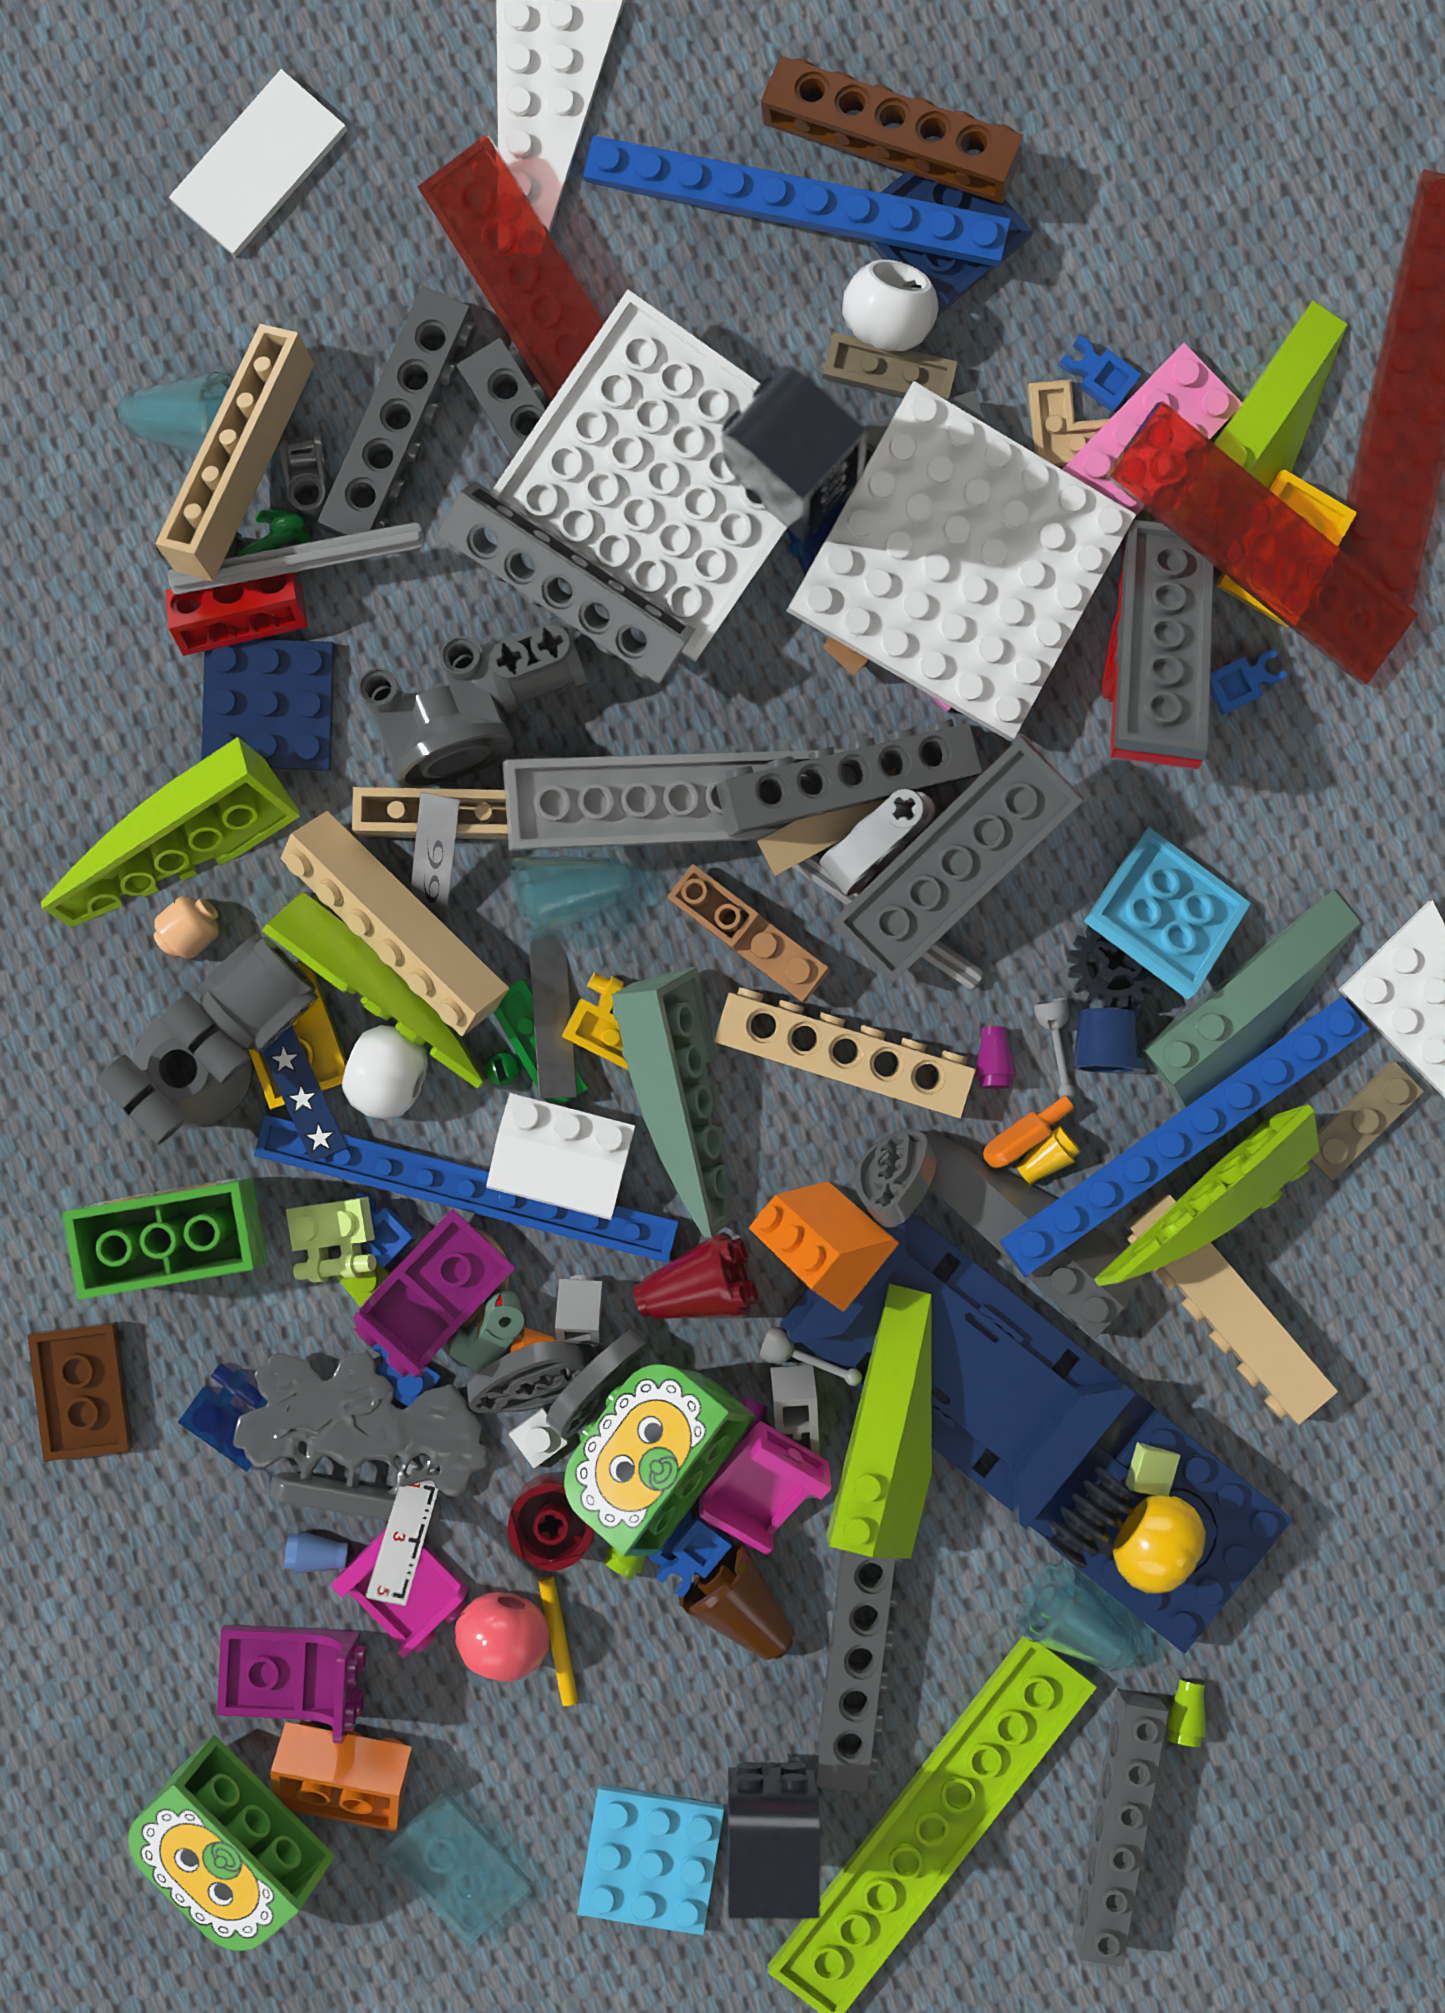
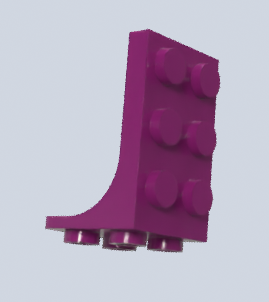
M452 1208L356 1310L352 1318L357 1323L354 1331L372 1348L377 1343L384 1348L389 1355L386 1361L400 1375L406 1378L411 1373L418 1379L439 1349L515 1269V1266Z
M224 1625L220 1635L217 1715L319 1721L333 1726V1743H343L347 1733L354 1731L357 1716L362 1715L364 1708L365 1692L364 1689L358 1688L359 1673H364L367 1650L366 1646H360V1631Z

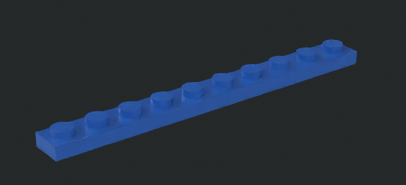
M595 135L592 136L583 179L587 183L629 193L996 267L1001 265L1011 221L1010 218Z
M1341 996L999 1241L1000 1245L1023 1276L1027 1277L1361 1037L1369 1028L1344 997Z
M264 1114L254 1153L256 1157L668 1263L679 1222L677 1219L615 1204L611 1220L489 1189L486 1187L490 1172L488 1170L341 1133L347 1146L346 1148L311 1162L293 1120L272 1114Z

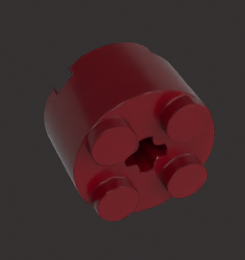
M545 1473L531 1479L519 1491L509 1515L507 1529L513 1550L523 1560L525 1559L529 1563L536 1565V1568L545 1571L562 1570L577 1563L589 1548L595 1532L570 1506L565 1493V1473ZM551 1514L555 1519H561L559 1527H554L551 1521L545 1522L547 1515Z

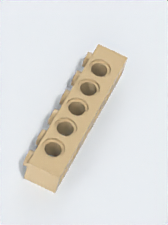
M739 987L737 995L728 993L714 1038L715 1043L961 1118L976 1070L965 1066L967 1057L944 1050L941 1058L925 1054L927 1046L925 1044L902 1038L899 1046L884 1041L886 1032L861 1025L859 1033L843 1028L844 1019L822 1012L819 1020L802 1015L805 1007L780 1000L778 1008L761 1003L764 994ZM767 1013L773 1017L775 1030L771 1036L759 1038L751 1031V1021L757 1014ZM800 1026L812 1028L816 1035L815 1044L806 1051L796 1049L792 1043V1034ZM841 1039H850L856 1046V1055L848 1063H839L833 1056V1047ZM884 1051L891 1052L897 1061L896 1069L887 1076L879 1075L874 1068L876 1056ZM924 1064L932 1065L937 1072V1080L929 1088H921L915 1081L917 1069Z

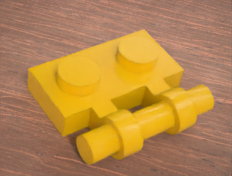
M594 972L587 987L601 994L597 1004L594 1005L581 998L561 1036L629 1071L628 1064L622 1054L623 1043L619 1025L614 1015L610 1013L613 1007L612 994L623 989L624 982L613 976L608 979Z

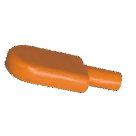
M1064 1095L1041 1113H1028L987 1144L983 1152L985 1161L994 1168L1012 1163L1051 1134L1050 1127L1075 1109L1074 1106Z

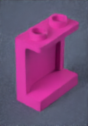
M759 1421L730 1453L700 1494L699 1515L711 1527L720 1528L736 1537L746 1547L755 1548L768 1555L774 1549V1532L807 1496L811 1494L822 1500L832 1489L829 1461Z
M385 1528L336 1576L330 1586L341 1598L349 1593L400 1645L397 1653L404 1659L412 1650L417 1654L422 1652L436 1636L432 1630L443 1620L450 1624L465 1609L467 1604L463 1600L469 1588L423 1542L405 1606L366 1598L386 1532Z

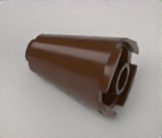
M732 1542L730 1549L705 1579L699 1575L693 1583L691 1582L687 1593L682 1598L678 1596L679 1605L686 1613L763 1660L783 1657L793 1644L794 1629L750 1553L739 1542L738 1547Z

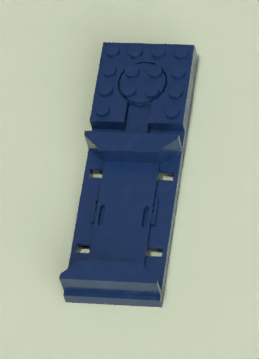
M868 1211L866 1214L898 1241L899 1244L844 1312L807 1286L779 1321L780 1325L787 1330L788 1338L794 1343L802 1342L828 1363L846 1370L854 1369L867 1352L872 1353L889 1283L931 1293L932 1448L1012 1511L1022 1527L1027 1529L1030 1526L1043 1536L1049 1545L1069 1562L1071 1561L1046 1538L1045 1535L1049 1537L1054 1536L1048 1522L1050 1519L1061 1524L1066 1522L1060 1511L1062 1506L1076 1511L1077 1506L1071 1495L1076 1493L1086 1498L1089 1496L1083 1482L1085 1480L1096 1484L1101 1482L1094 1470L1097 1466L1110 1473L1138 1499L1129 1498L1131 1505L1135 1508L1144 1498L1156 1496L1131 1491L1125 1484L1137 1442L1179 1454L1180 1459L1169 1496L1178 1497L1192 1506L1200 1516L1206 1532L1203 1555L1198 1561L1195 1570L1186 1578L1185 1582L1174 1590L1165 1593H1146L1132 1587L1118 1571L1112 1552L1114 1541L1121 1528L1118 1529L1108 1524L1105 1526L1110 1533L1111 1539L1105 1542L1094 1537L1099 1553L1092 1555L1082 1551L1088 1565L1084 1569L1076 1567L1185 1654L1293 1519L914 1212L908 1219L897 1226L883 1227L873 1219ZM949 1252L960 1261V1264L948 1279L943 1282L932 1271ZM1069 1349L1080 1359L1063 1379L1052 1368L1065 1351ZM863 1378L858 1385H856L861 1391L863 1389L865 1379ZM988 1448L1000 1458L987 1475L984 1476L973 1466ZM1117 1511L1122 1523H1124L1129 1515Z

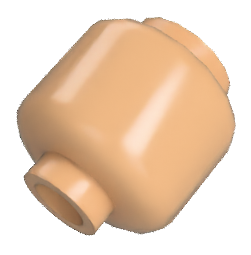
M182 895L155 918L156 932L154 933V939L159 947L169 956L176 959L179 956L192 959L218 937L219 927L215 920L219 916L218 912L204 898L196 900L190 896Z

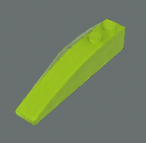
M1312 300L1244 398L1238 410L1233 414L1168 508L1169 512L1192 528L1214 530V543L1231 555L1234 553L1278 473L1282 470H1287L1290 473L1293 471L1348 325L1347 323Z
M237 737L170 781L129 813L67 872L41 901V907L72 928L122 906L120 897L125 894L132 896L142 895L144 898L158 892L159 889L156 882L178 873L180 879L184 881L198 875L195 865L215 857L219 865L234 860L299 818V810L265 759Z
M302 891L262 929L265 934L342 992L347 991L352 995L355 992L362 997L360 1001L364 1004V1008L387 1021L392 1019L397 1023L395 1028L399 1033L421 1047L425 1044L431 1049L429 1052L431 1056L478 1089L487 1081L455 1029L447 1025L421 996L415 994L410 989L408 983L389 965L383 963L378 954L360 936L354 934L329 906L319 900L317 894L313 896L311 893Z
M1307 1104L1264 1119L1109 1264L1094 1281L1099 1286L1109 1285L1161 1268L1197 1251L1230 1231L1260 1207L1265 1209L1275 1203L1283 1194L1280 1188L1288 1181L1293 1182L1303 1176L1311 1167L1307 1162L1319 1152L1315 1113L1312 1107Z
M889 1283L826 1536L829 1547L873 1558L911 1559L932 1475L931 1293Z

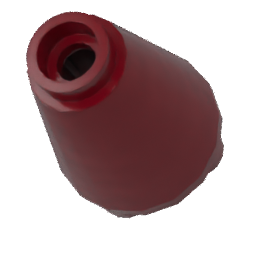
M725 1232L716 1234L646 1276L642 1283L634 1286V1298L640 1314L643 1317L652 1316L655 1319L741 1318L747 1316L750 1313L751 1306L759 1304V1293L754 1280H748L743 1264L748 1262V1252L742 1238L733 1240Z

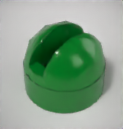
M496 1053L486 1062V1077L496 1086L512 1084L517 1079V1075H519V1063L509 1053ZM501 1058L508 1078L502 1081L500 1080L495 1060Z

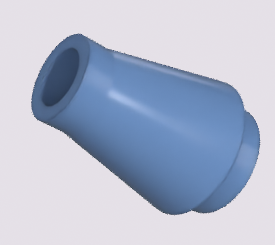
M299 1530V1534H288L284 1569H293L294 1574L335 1568L345 1569L348 1543L337 1542Z

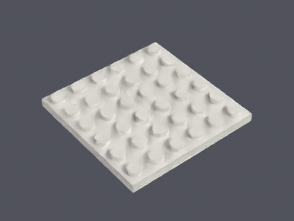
M630 290L626 291L491 491L694 627L696 630L681 652L694 662L697 661L787 529L782 522L775 518L765 506L760 504L736 480L724 461L721 441L723 432L721 429L735 411L740 409L743 412L754 400L752 397L753 393L760 383Z
M914 381L867 463L863 476L851 492L786 611L1011 741L1017 735L1136 514Z

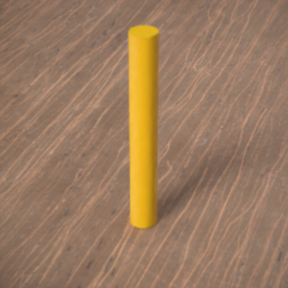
M555 1576L543 1577L538 1579L544 1614L550 1627V1645L561 1702L563 1706H571L578 1703L579 1700Z

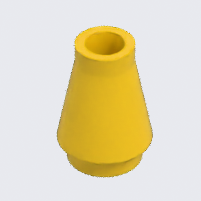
M1059 1125L1051 1131L1047 1138L1035 1145L1024 1159L1016 1165V1168L1032 1186L1038 1180L1075 1163L1074 1157L1081 1153V1150L1070 1135Z

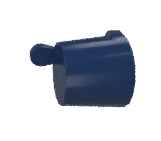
M1128 1000L1126 1009L1089 1008L1080 1010L1073 1069L1085 1072L1115 1074L1147 1072V1063L1139 1059L1136 1023L1142 1004L1136 1006L1131 1000Z

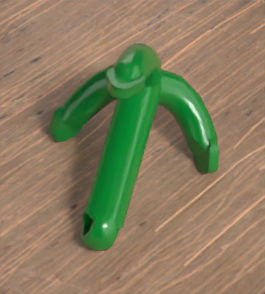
M283 509L262 510L256 514L255 519L259 523H271L273 532L236 552L235 556L277 549L296 539L298 544L312 542V537L304 527L305 521L302 516Z

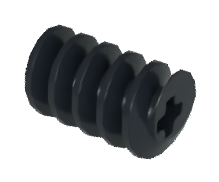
M1098 1466L1094 1470L1101 1482L1096 1484L1085 1480L1083 1484L1089 1496L1086 1498L1073 1493L1071 1496L1077 1506L1076 1511L1062 1506L1060 1511L1066 1522L1061 1524L1050 1519L1048 1523L1054 1536L1049 1537L1045 1535L1063 1555L1082 1569L1088 1565L1082 1551L1097 1555L1099 1548L1094 1537L1108 1542L1111 1536L1105 1525L1108 1524L1118 1529L1121 1528L1123 1523L1117 1511L1132 1515L1135 1511L1129 1498L1138 1500L1116 1478Z

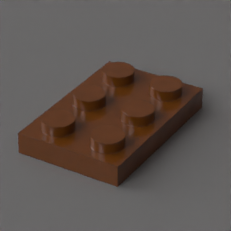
M117 1321L38 1331L28 1334L43 1461L48 1462L130 1451L133 1448Z

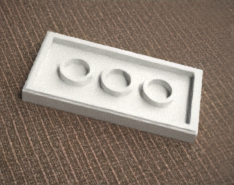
M280 69L173 191L169 198L236 258L346 133L347 128L345 124Z

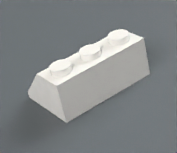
M510 1093L498 1131L486 1187L611 1220L633 1141L635 1125Z

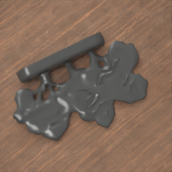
M367 1349L339 1360L338 1368L335 1370L333 1378L327 1381L321 1379L317 1372L312 1369L308 1360L285 1353H276L268 1358L267 1364L260 1366L254 1374L259 1392L267 1400V1405L239 1416L233 1445L236 1448L244 1449L246 1458L250 1460L255 1468H266L282 1458H294L302 1469L301 1474L281 1472L272 1477L269 1497L276 1501L389 1521L399 1486L404 1487L430 1479L434 1482L435 1487L446 1496L458 1497L468 1490L473 1473L490 1466L488 1460L489 1450L479 1442L482 1425L478 1422L476 1415L466 1408L465 1399L454 1385H445L427 1390L405 1409L396 1408L392 1404L395 1392L394 1387L385 1376L377 1375L375 1372L376 1363ZM301 1441L307 1443L306 1456L299 1453L298 1446ZM419 1454L429 1456L430 1460L420 1472L418 1469L412 1468L410 1475L406 1473L409 1463ZM396 1455L404 1460L401 1468L395 1465L394 1458ZM323 1457H331L340 1465L345 1466L349 1470L347 1482L313 1476V1470ZM374 1459L388 1463L397 1475L392 1489L359 1484L362 1465L368 1460ZM434 1465H440V1472L437 1475L429 1474L430 1469ZM436 1499L428 1527L436 1526L439 1521L441 1506Z

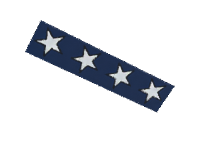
M291 1025L275 1042L262 1051V1054L311 1162H315L347 1146Z

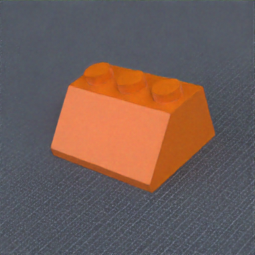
M828 1181L774 1195L749 1226V1229L810 1289L843 1312L899 1244L898 1241Z
M301 1721L297 1724L285 1722L271 1768V1792L292 1812L397 1832L411 1763L412 1747L406 1746L403 1742L394 1738H382L381 1740L366 1738L356 1731H349L343 1743H333V1731L321 1729L315 1723Z

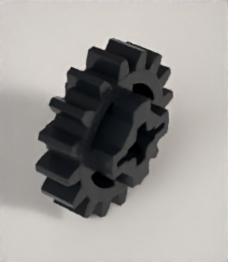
M1088 925L1085 930L1087 938L1077 935L1073 945L1078 950H1070L1067 961L1076 964L1070 967L1067 972L1068 978L1079 979L1074 987V992L1079 993L1086 990L1089 993L1086 1004L1091 1005L1096 999L1102 1001V1008H1109L1111 1003H1116L1118 1009H1126L1128 1000H1131L1136 1006L1141 1005L1144 1000L1143 993L1151 995L1156 988V985L1151 980H1158L1159 978L1144 966L1136 963L1132 957L1113 943H1105L1104 941L1108 939ZM1086 959L1088 960V964L1092 966L1094 969V980L1088 972ZM1114 959L1121 963L1115 971L1107 967ZM1118 986H1122V987L1125 988L1124 990H1110V989H1108V988L1118 987Z

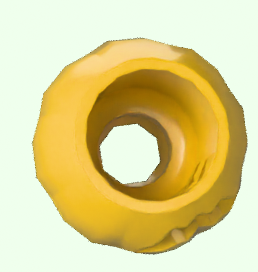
M1163 1495L1146 1497L1134 1508L1135 1512L1129 1515L1123 1523L1114 1541L1112 1552L1118 1571L1132 1587L1146 1593L1170 1592L1182 1585L1186 1578L1195 1570L1198 1561L1203 1555L1206 1532L1196 1510L1184 1500L1175 1496Z

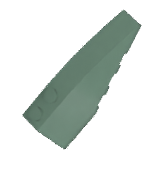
M1333 889L1139 1047L1138 1053L1185 1109L1267 1049L1361 922Z
M689 967L634 982L612 994L613 1015L619 1025L623 1043V1058L628 1064L640 1109L659 1157L682 1202L704 1238H712L731 1222L726 1167L716 1165L715 1160L720 1154L722 1144H724L722 1127L712 1125L711 1117L713 1103L720 1102L718 1085H708L707 1063L716 1062L715 1046L697 967Z

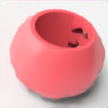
M502 1592L484 1593L482 1596L475 1598L460 1613V1618L455 1625V1643L465 1665L473 1672L497 1681L520 1680L540 1667L549 1650L550 1627L540 1607L517 1594Z

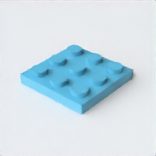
M1148 827L1140 835L1084 922L1188 1000L1197 993L1251 903L1152 828Z
M599 1784L577 1915L703 1935L724 1805Z

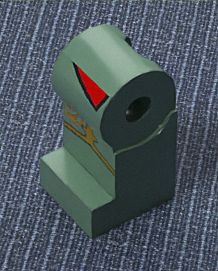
M498 1289L487 1297L484 1301V1309L466 1329L460 1326L447 1340L449 1356L477 1373L500 1357L524 1326L520 1299L511 1290Z

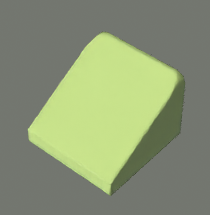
M1137 1442L1125 1484L1131 1491L1138 1493L1169 1496L1180 1455Z

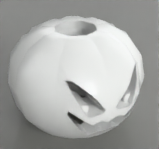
M876 260L860 268L844 291L842 305L843 317L847 327L852 330L854 336L865 344L884 351H906L923 342L934 326L939 309L936 291L928 277L918 269L894 260ZM917 284L921 285L922 288H912L911 286Z
M380 1025L365 1031L351 1052L343 1077V1092L350 1104L372 1118L389 1120L402 1116L418 1098L422 1084L425 1081L426 1069L428 1067L425 1047L410 1041L399 1033L395 1026Z

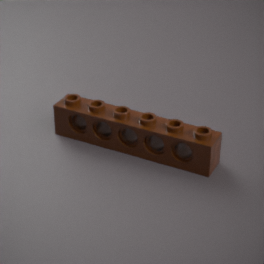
M780 55L761 99L763 120L766 126L1001 204L1004 202L1022 158L1023 135L1016 133L1014 129L1007 125H992L977 120L971 114L964 111L952 112L937 107L924 98L917 97L912 99L897 94L889 87L881 84L872 86L855 80L845 72L836 71L833 73L817 68L811 62L801 58L793 60ZM812 97L821 98L816 102L806 101L807 99ZM851 110L860 111V113L857 115L845 114ZM891 123H897L901 125L900 127L894 129L885 127L886 125ZM931 136L941 138L937 142H929L925 139ZM975 149L982 153L972 156L965 152Z

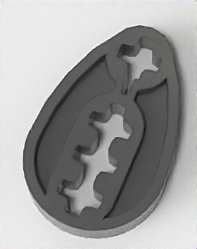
M903 1130L893 1133L868 1149L856 1166L855 1186L857 1194L873 1219L883 1227H894L908 1219L930 1187L936 1170L937 1153L925 1134L918 1130Z
M632 1330L619 1337L588 1364L562 1391L551 1406L546 1416V1423L563 1439L571 1437L580 1431L605 1406L611 1392L618 1386L623 1385L645 1354L648 1345Z
M564 1341L534 1343L511 1352L482 1369L468 1382L469 1407L478 1413H502L553 1403L587 1366L585 1354L578 1346Z

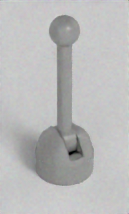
M1056 998L1052 999L1053 1002L1044 1003V1001L1036 1002L1033 1005L1038 1023L1043 1028L1052 1032L1061 1087L1058 1090L1059 1097L1061 1098L1065 1095L1071 1100L1075 1096V1089L1069 1083L1060 1028L1067 1024L1069 1019L1068 999Z
M772 1326L764 1339L760 1358L768 1362L780 1364L793 1357L845 1378L846 1383L851 1386L858 1385L862 1380V1375L857 1369L846 1370L796 1350L794 1342L788 1338L787 1332Z

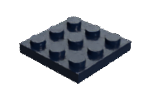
M908 172L903 173L881 192L1010 218V227L1001 263L1030 240L1033 231L1006 199L1001 204ZM868 241L883 260L905 263L918 269L928 277L938 299L939 309L937 316L996 268V266ZM917 284L911 286L912 288H922L921 285Z
M254 639L204 651L201 761L239 737L263 757L271 769L331 771L335 644L327 641Z

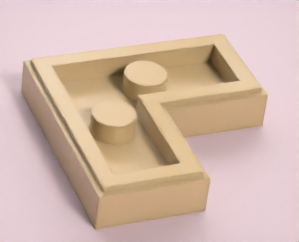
M1071 379L1028 384L1034 453L1056 467L1063 468L1109 419L1075 422Z

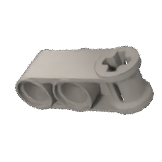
M908 789L897 790L874 812L863 818L846 838L828 850L821 858L819 864L847 897L855 894L866 886L882 867L898 857L907 845L931 824L935 816V805L932 799L925 793ZM908 802L916 803L912 807V812L915 814L913 818L905 817L909 813V808L906 806Z

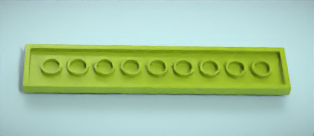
M1027 1630L820 1896V1919H802L768 1963V1973L819 2013H845L1096 1690L1097 1686L1094 1681Z

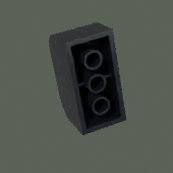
M785 365L774 378L769 375L759 384L752 396L754 400L743 412L739 409L728 418L721 429L723 432L721 441L725 464L736 480L804 543L863 476L867 429L808 376L792 366Z
M743 1762L737 1764V1767H728V1919H820V1816L814 1768H806L805 1764L797 1762L783 1763L780 1767H763L760 1763Z

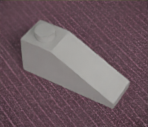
M813 1365L771 1368L774 1429L820 1456L817 1394ZM809 1494L806 1499L816 1497Z

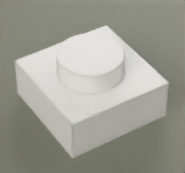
M545 1407L509 1432V1436L533 1468L537 1467L569 1442L567 1438H561L546 1423L548 1411Z

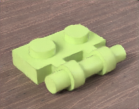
M368 1197L286 1209L292 1251L307 1250L308 1252L307 1262L297 1263L294 1266L293 1273L297 1280L309 1279V1281L315 1283L327 1281L330 1276L342 1275L344 1278L360 1277L363 1272L375 1270L376 1259L374 1255H362L360 1244L361 1242L375 1239ZM340 1245L342 1253L340 1258L329 1259L327 1247Z

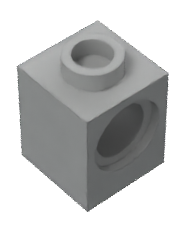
M574 1275L569 1279H559L555 1322L557 1341L576 1344H600L603 1306L602 1281H595L594 1278L586 1275Z

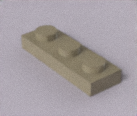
M833 332L822 379L904 398L909 387L915 381L947 400L950 397L958 361L911 350L884 351L867 345L856 337Z
M1390 1061L1317 1132L1319 1152L1310 1160L1329 1180H1334L1424 1091L1395 1061Z

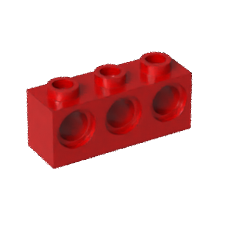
M296 572L179 595L174 594L171 589L165 590L168 629L183 656L308 627L304 593Z

